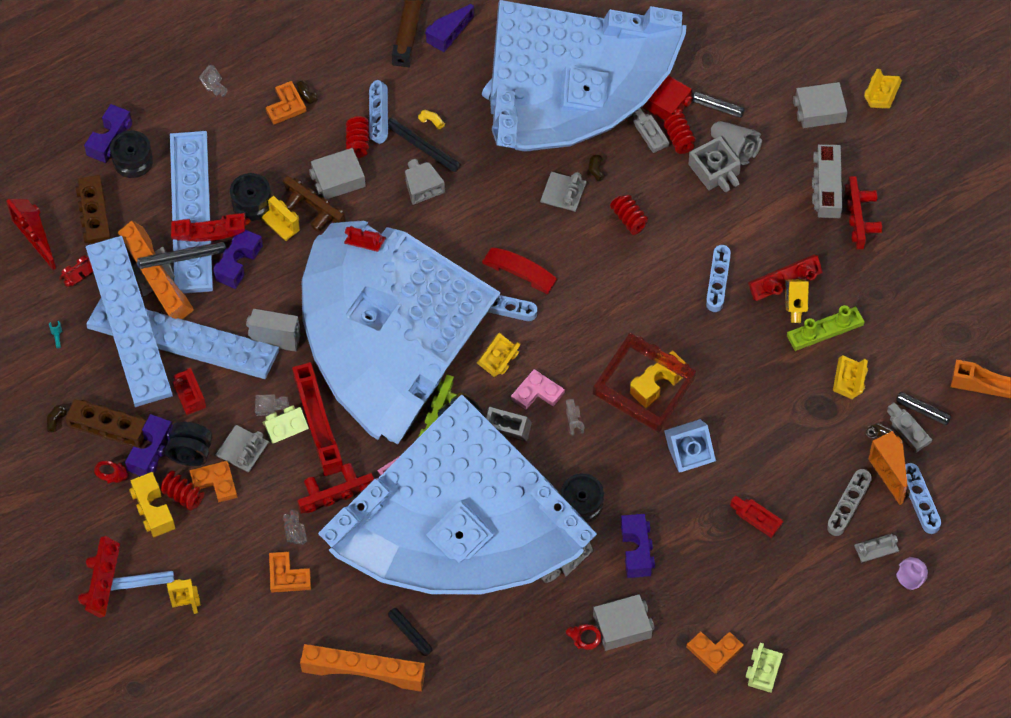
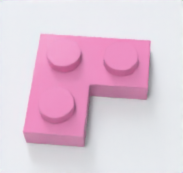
M534 369L511 395V400L526 410L537 397L554 406L564 395L565 389Z

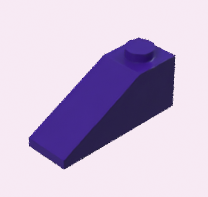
M474 5L465 6L437 19L432 25H429L425 32L426 43L445 52L474 17Z

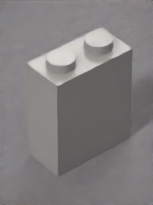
M839 82L796 88L793 104L794 107L798 108L797 119L798 122L801 121L803 128L846 122L847 109Z
M353 148L311 161V169H309L311 179L316 180L315 187L317 193L322 194V197L325 199L366 187L365 176Z
M253 309L251 316L248 315L246 326L249 327L248 336L251 337V340L279 347V349L297 351L301 336L298 316Z
M489 407L486 419L502 435L527 441L532 425L528 417Z
M640 594L593 607V617L601 633V640L605 651L652 638L654 624L651 618L648 619L646 614L648 607L646 601H642Z

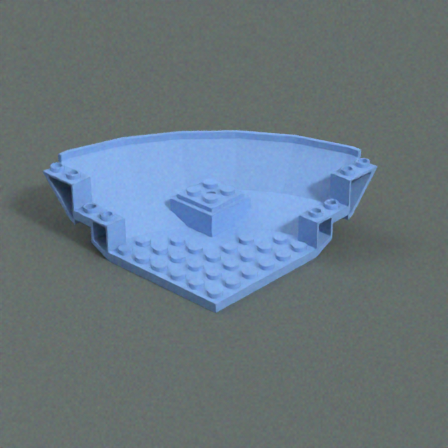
M500 0L498 3L490 98L491 114H494L492 133L498 146L515 148V150L519 151L568 147L614 128L643 107L670 74L686 35V25H682V12L650 6L645 15L610 9L605 18H598ZM583 86L589 87V91H585Z
M368 222L331 223L324 233L318 235L314 240L301 281L303 324L313 358L336 400L368 434L379 440L382 434L390 442L399 444L416 420L425 402L440 383L446 369L501 292L404 231L386 227L382 234L379 233L386 237L380 250L376 252L344 244L348 237L345 234L346 227L353 226L354 228L362 229L363 232L365 230L378 232L368 226Z
M463 395L379 478L374 479L318 533L331 546L329 551L336 558L382 583L429 594H485L532 583L577 559L584 552L583 548L597 535L581 515L559 494L554 486ZM359 503L364 504V510L361 511L358 509ZM556 503L561 505L560 511L554 509ZM458 531H461L463 533V537L461 539H458L456 537V533Z

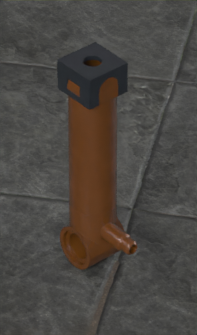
M404 0L396 44L392 50L393 66L410 68L413 44L424 0Z

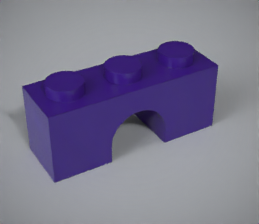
M110 104L102 117L104 128L110 131L105 134L92 132L84 145L87 156L104 163L111 158L110 145L112 140L118 134L129 130L133 122L130 111Z
M248 230L235 235L230 247L225 249L223 258L214 267L213 272L216 281L236 289L245 275L243 265L236 261L240 258L254 260L263 247L261 236Z
M150 414L142 432L144 439L152 442V444L144 449L133 446L125 461L128 472L139 476L151 472L155 473L159 458L165 454L172 426L171 421Z
M645 514L621 516L623 542H634L638 545V549L625 552L627 578L651 576V570L655 569L654 557H650V551L653 550L652 539H648L647 534L650 533V522L646 521Z

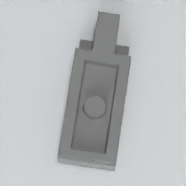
M641 108L634 112L635 127L651 151L655 153L668 147L669 141L652 115H645Z
M895 403L888 406L887 413L891 416L890 421L893 428L915 453L932 442L929 435L905 409L901 410Z

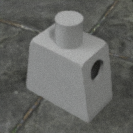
M417 159L408 162L409 169L405 171V181L412 205L445 193L444 181L430 163L426 162L420 165Z

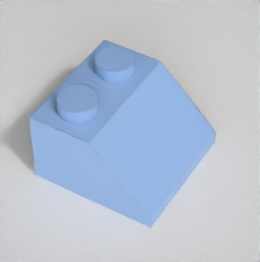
M701 419L664 430L669 451L679 473L716 461L708 425Z

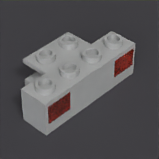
M818 145L817 152H814L813 163H817V167H814V178H812V189H814L812 204H814V210L818 212V217L840 218L842 211L841 145Z

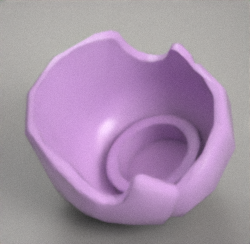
M909 557L899 564L900 568L896 576L900 584L906 589H917L926 581L928 570L920 559Z

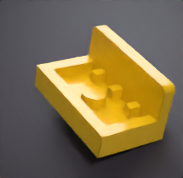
M876 69L869 87L865 91V99L871 108L891 107L902 82L900 76H884L881 69Z
M274 196L268 200L269 211L262 216V220L287 241L300 231L299 217L295 212L289 211L282 200H278Z
M498 333L477 361V364L493 377L500 373L503 375L509 368L508 362L510 359L513 360L518 355L519 351L517 349L521 344L518 342L513 344L502 334Z
M844 355L839 357L833 391L850 399L861 395L865 389L864 381L868 373V360L863 359L857 362Z
M178 579L167 583L172 607L192 604L194 614L198 613L197 606H201L197 586L192 585L191 579Z

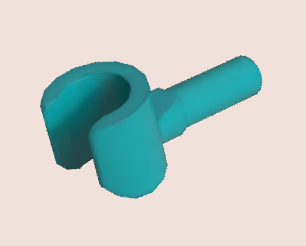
M58 321V326L52 327L50 322L49 327L51 334L55 337L56 348H61L59 334L62 332L61 324Z

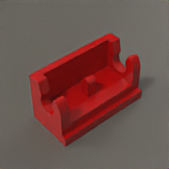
M189 368L174 375L175 381H173V385L186 415L205 409V399L192 369Z

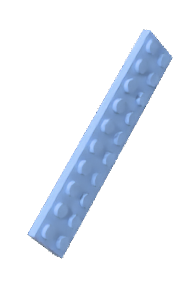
M207 131L171 133L172 221L190 219L191 223L210 221ZM173 239V251L211 244V241L195 242ZM212 255L174 262V283L183 293L213 291Z
M119 236L86 246L135 407L173 396L123 237Z
M101 298L87 322V328L113 336ZM145 309L157 347L164 351L266 379L279 353V347L253 341L246 337L179 318L174 319L168 315Z

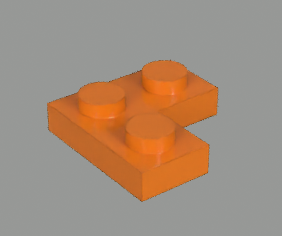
M292 81L275 87V91L281 101L266 107V112L273 125L307 112L306 106Z
M228 461L190 470L194 488L198 486L200 489L214 486L218 503L237 498Z
M289 552L269 553L271 593L311 590L310 568L290 570Z
M699 632L687 643L686 648L716 674L744 648V644L729 632L715 645L707 636Z

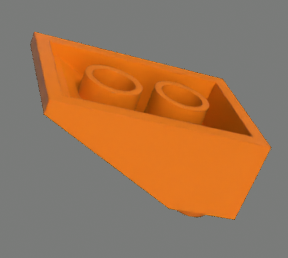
M891 431L872 441L868 459L898 504L901 505L903 504L908 486L903 442L899 436L896 437L894 432Z

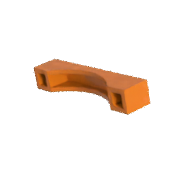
M130 221L118 231L136 263L140 257L156 255L152 246V240L143 226ZM162 265L141 269L170 317L183 320L194 310L185 294L173 282Z
M956 359L951 381L952 388L1011 398V377L996 374L973 362Z
M304 644L300 661L303 673L315 675H360L382 680L402 689L421 692L425 677V663Z

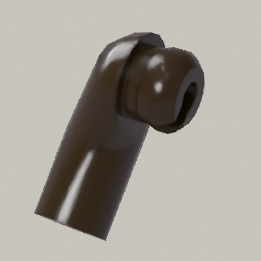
M302 80L297 83L299 92L307 103L318 100L316 92H309L305 81Z
M593 155L590 158L588 170L597 181H601L605 177L599 169L603 158L600 155Z
M57 405L48 414V432L57 431V419L59 416L64 417L66 415L67 409L65 407Z
M878 423L869 426L866 429V435L869 438H876L891 431L895 434V431Z

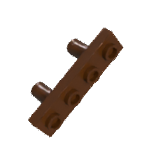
M287 175L283 180L286 189L292 192L284 202L289 211H292L300 201H304L320 212L310 224L314 230L319 232L328 220L334 223L346 222L345 213L341 209L330 206L331 204L323 197L320 199L311 188L308 187L306 189L303 187V184L298 179H292Z

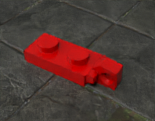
M735 495L731 500L730 506L736 510V514L770 538L775 535L783 524L782 519L752 499H745L744 501Z

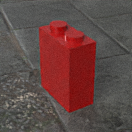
M667 76L642 108L665 120L671 115L682 113L683 109L691 104L693 100L692 89Z

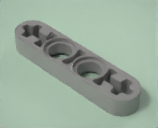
M860 469L853 475L828 521L827 530L830 534L839 536L845 531L870 486L871 474L867 470ZM863 476L865 477V480L862 481L861 486L859 487V478L861 479ZM856 491L859 497L853 499L849 497L848 493ZM846 506L851 512L843 514L840 508ZM838 518H840V526L836 529L833 528V525H835L838 521Z

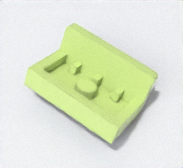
M292 405L283 409L284 413L277 415L275 412L266 416V420L262 423L265 425L272 443L309 429L300 407L295 408Z
M760 643L758 649L754 648L751 660H754L753 667H748L746 678H749L748 686L772 693L783 654L763 648L764 643Z

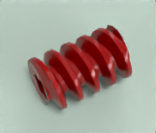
M676 113L664 120V127L678 154L692 151L695 146L693 143L696 140L693 132L690 130V126L687 124V120L684 119L685 115L683 113Z
M361 116L350 118L346 122V150L353 148L357 158L365 157L369 149V120Z
M631 195L618 196L611 202L610 208L614 210V213L618 215V218L622 220V223L626 225L630 233L636 235L644 229L649 218L644 216L643 211H639L640 207L636 205L635 200H631Z
M170 471L162 481V493L167 494L171 499L174 498L175 502H180V505L186 506L190 511L196 509L201 503L205 492L199 494L200 487L197 486L193 489L194 483L190 482L187 485L188 480L186 478L180 482L181 475L175 476V471Z

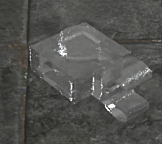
M208 65L199 76V79L208 91H213L216 96L220 93L224 97L228 91L219 83L222 77L213 65Z
M275 394L256 395V416L270 415L275 413V410H283L289 407L288 397L276 399Z
M574 399L566 400V413L570 434L574 435V428L576 427L581 429V434L584 433V424L577 419V417H580L579 406H575Z
M291 509V515H283L287 542L303 545L307 542L304 524L299 523L298 511Z

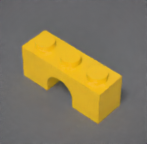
M672 350L669 354L661 356L654 366L650 365L644 374L640 377H635L631 381L630 394L647 408L660 397L661 388L655 382L665 379L674 386L688 375L689 365Z
M153 472L130 480L132 488L129 491L133 500L137 499L139 503L136 505L139 515H144L146 519L143 521L146 531H151L154 538L174 530V521L167 504L160 507L150 505L153 500L162 497Z

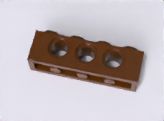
M100 175L78 178L79 186H76L77 197H81V201H78L79 211L83 212L84 215L80 217L82 228H86V232H83L84 243L91 245L111 239Z
M74 399L65 418L69 428L125 445L140 448L144 441L142 432L146 423L144 418L127 415L121 410L114 411L104 405L97 406L87 400L80 401Z

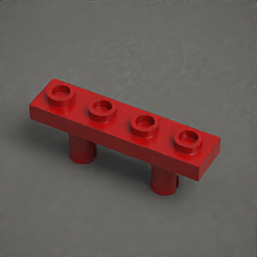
M852 176L849 177L848 184H845V195L849 197V200H847V210L851 211L849 224L854 230L852 231V242L856 243L857 250L864 249L865 234L882 233L881 221H863L860 203L877 202V191H860L858 189L857 177Z
M814 254L750 281L748 284L753 300L758 301L772 294H781L785 289V280H814L817 275L823 272L818 255Z
M345 464L341 467L346 482L320 491L315 477L305 479L304 483L309 496L297 500L300 513H312L321 506L328 507L333 505L335 501L352 498L354 494L362 492L374 480L372 473L357 478L352 464Z
M107 536L100 537L97 555L88 557L86 560L87 567L94 569L89 592L81 593L78 596L79 603L84 606L86 605L85 611L99 618L106 615L120 543Z

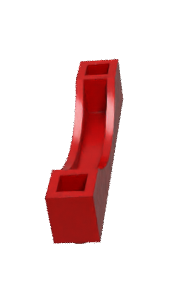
M309 362L292 367L294 381L324 476L342 472V459L325 413L312 364Z

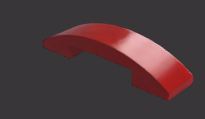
M245 213L226 215V219L196 223H191L190 219L172 221L171 238L181 241L200 242L220 240L238 235L245 231Z
M491 248L482 261V264L497 271L501 268L531 282V287L546 294L550 292L557 281V278L543 267L507 250Z

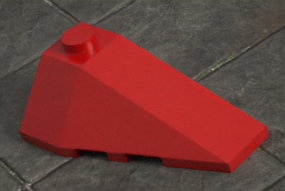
M8 199L6 203L13 223L50 268L55 270L54 259L39 216L41 213L36 204L32 205L28 199Z

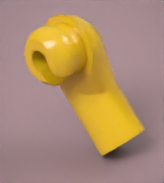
M422 110L421 114L418 115V119L421 122L425 123L428 119L432 121L437 129H442L445 125L437 113Z

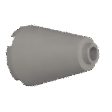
M718 121L711 127V136L714 139L721 136L737 156L741 165L748 164V160L751 157L755 158L761 148L762 139L759 136L761 133L756 130L723 121Z

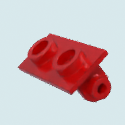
M350 226L345 229V234L348 237L344 244L378 252L386 237L380 235L379 232L366 230L363 232L362 229Z
M82 256L76 261L78 264L73 267L69 265L61 271L62 275L59 279H65L63 282L66 287H73L83 279L79 274L80 272L85 277L93 273L89 256Z

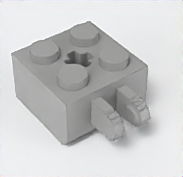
M721 136L689 152L688 165L708 190L719 185L724 192L730 190L726 182L728 180L734 187L739 185L736 176L740 174V161Z

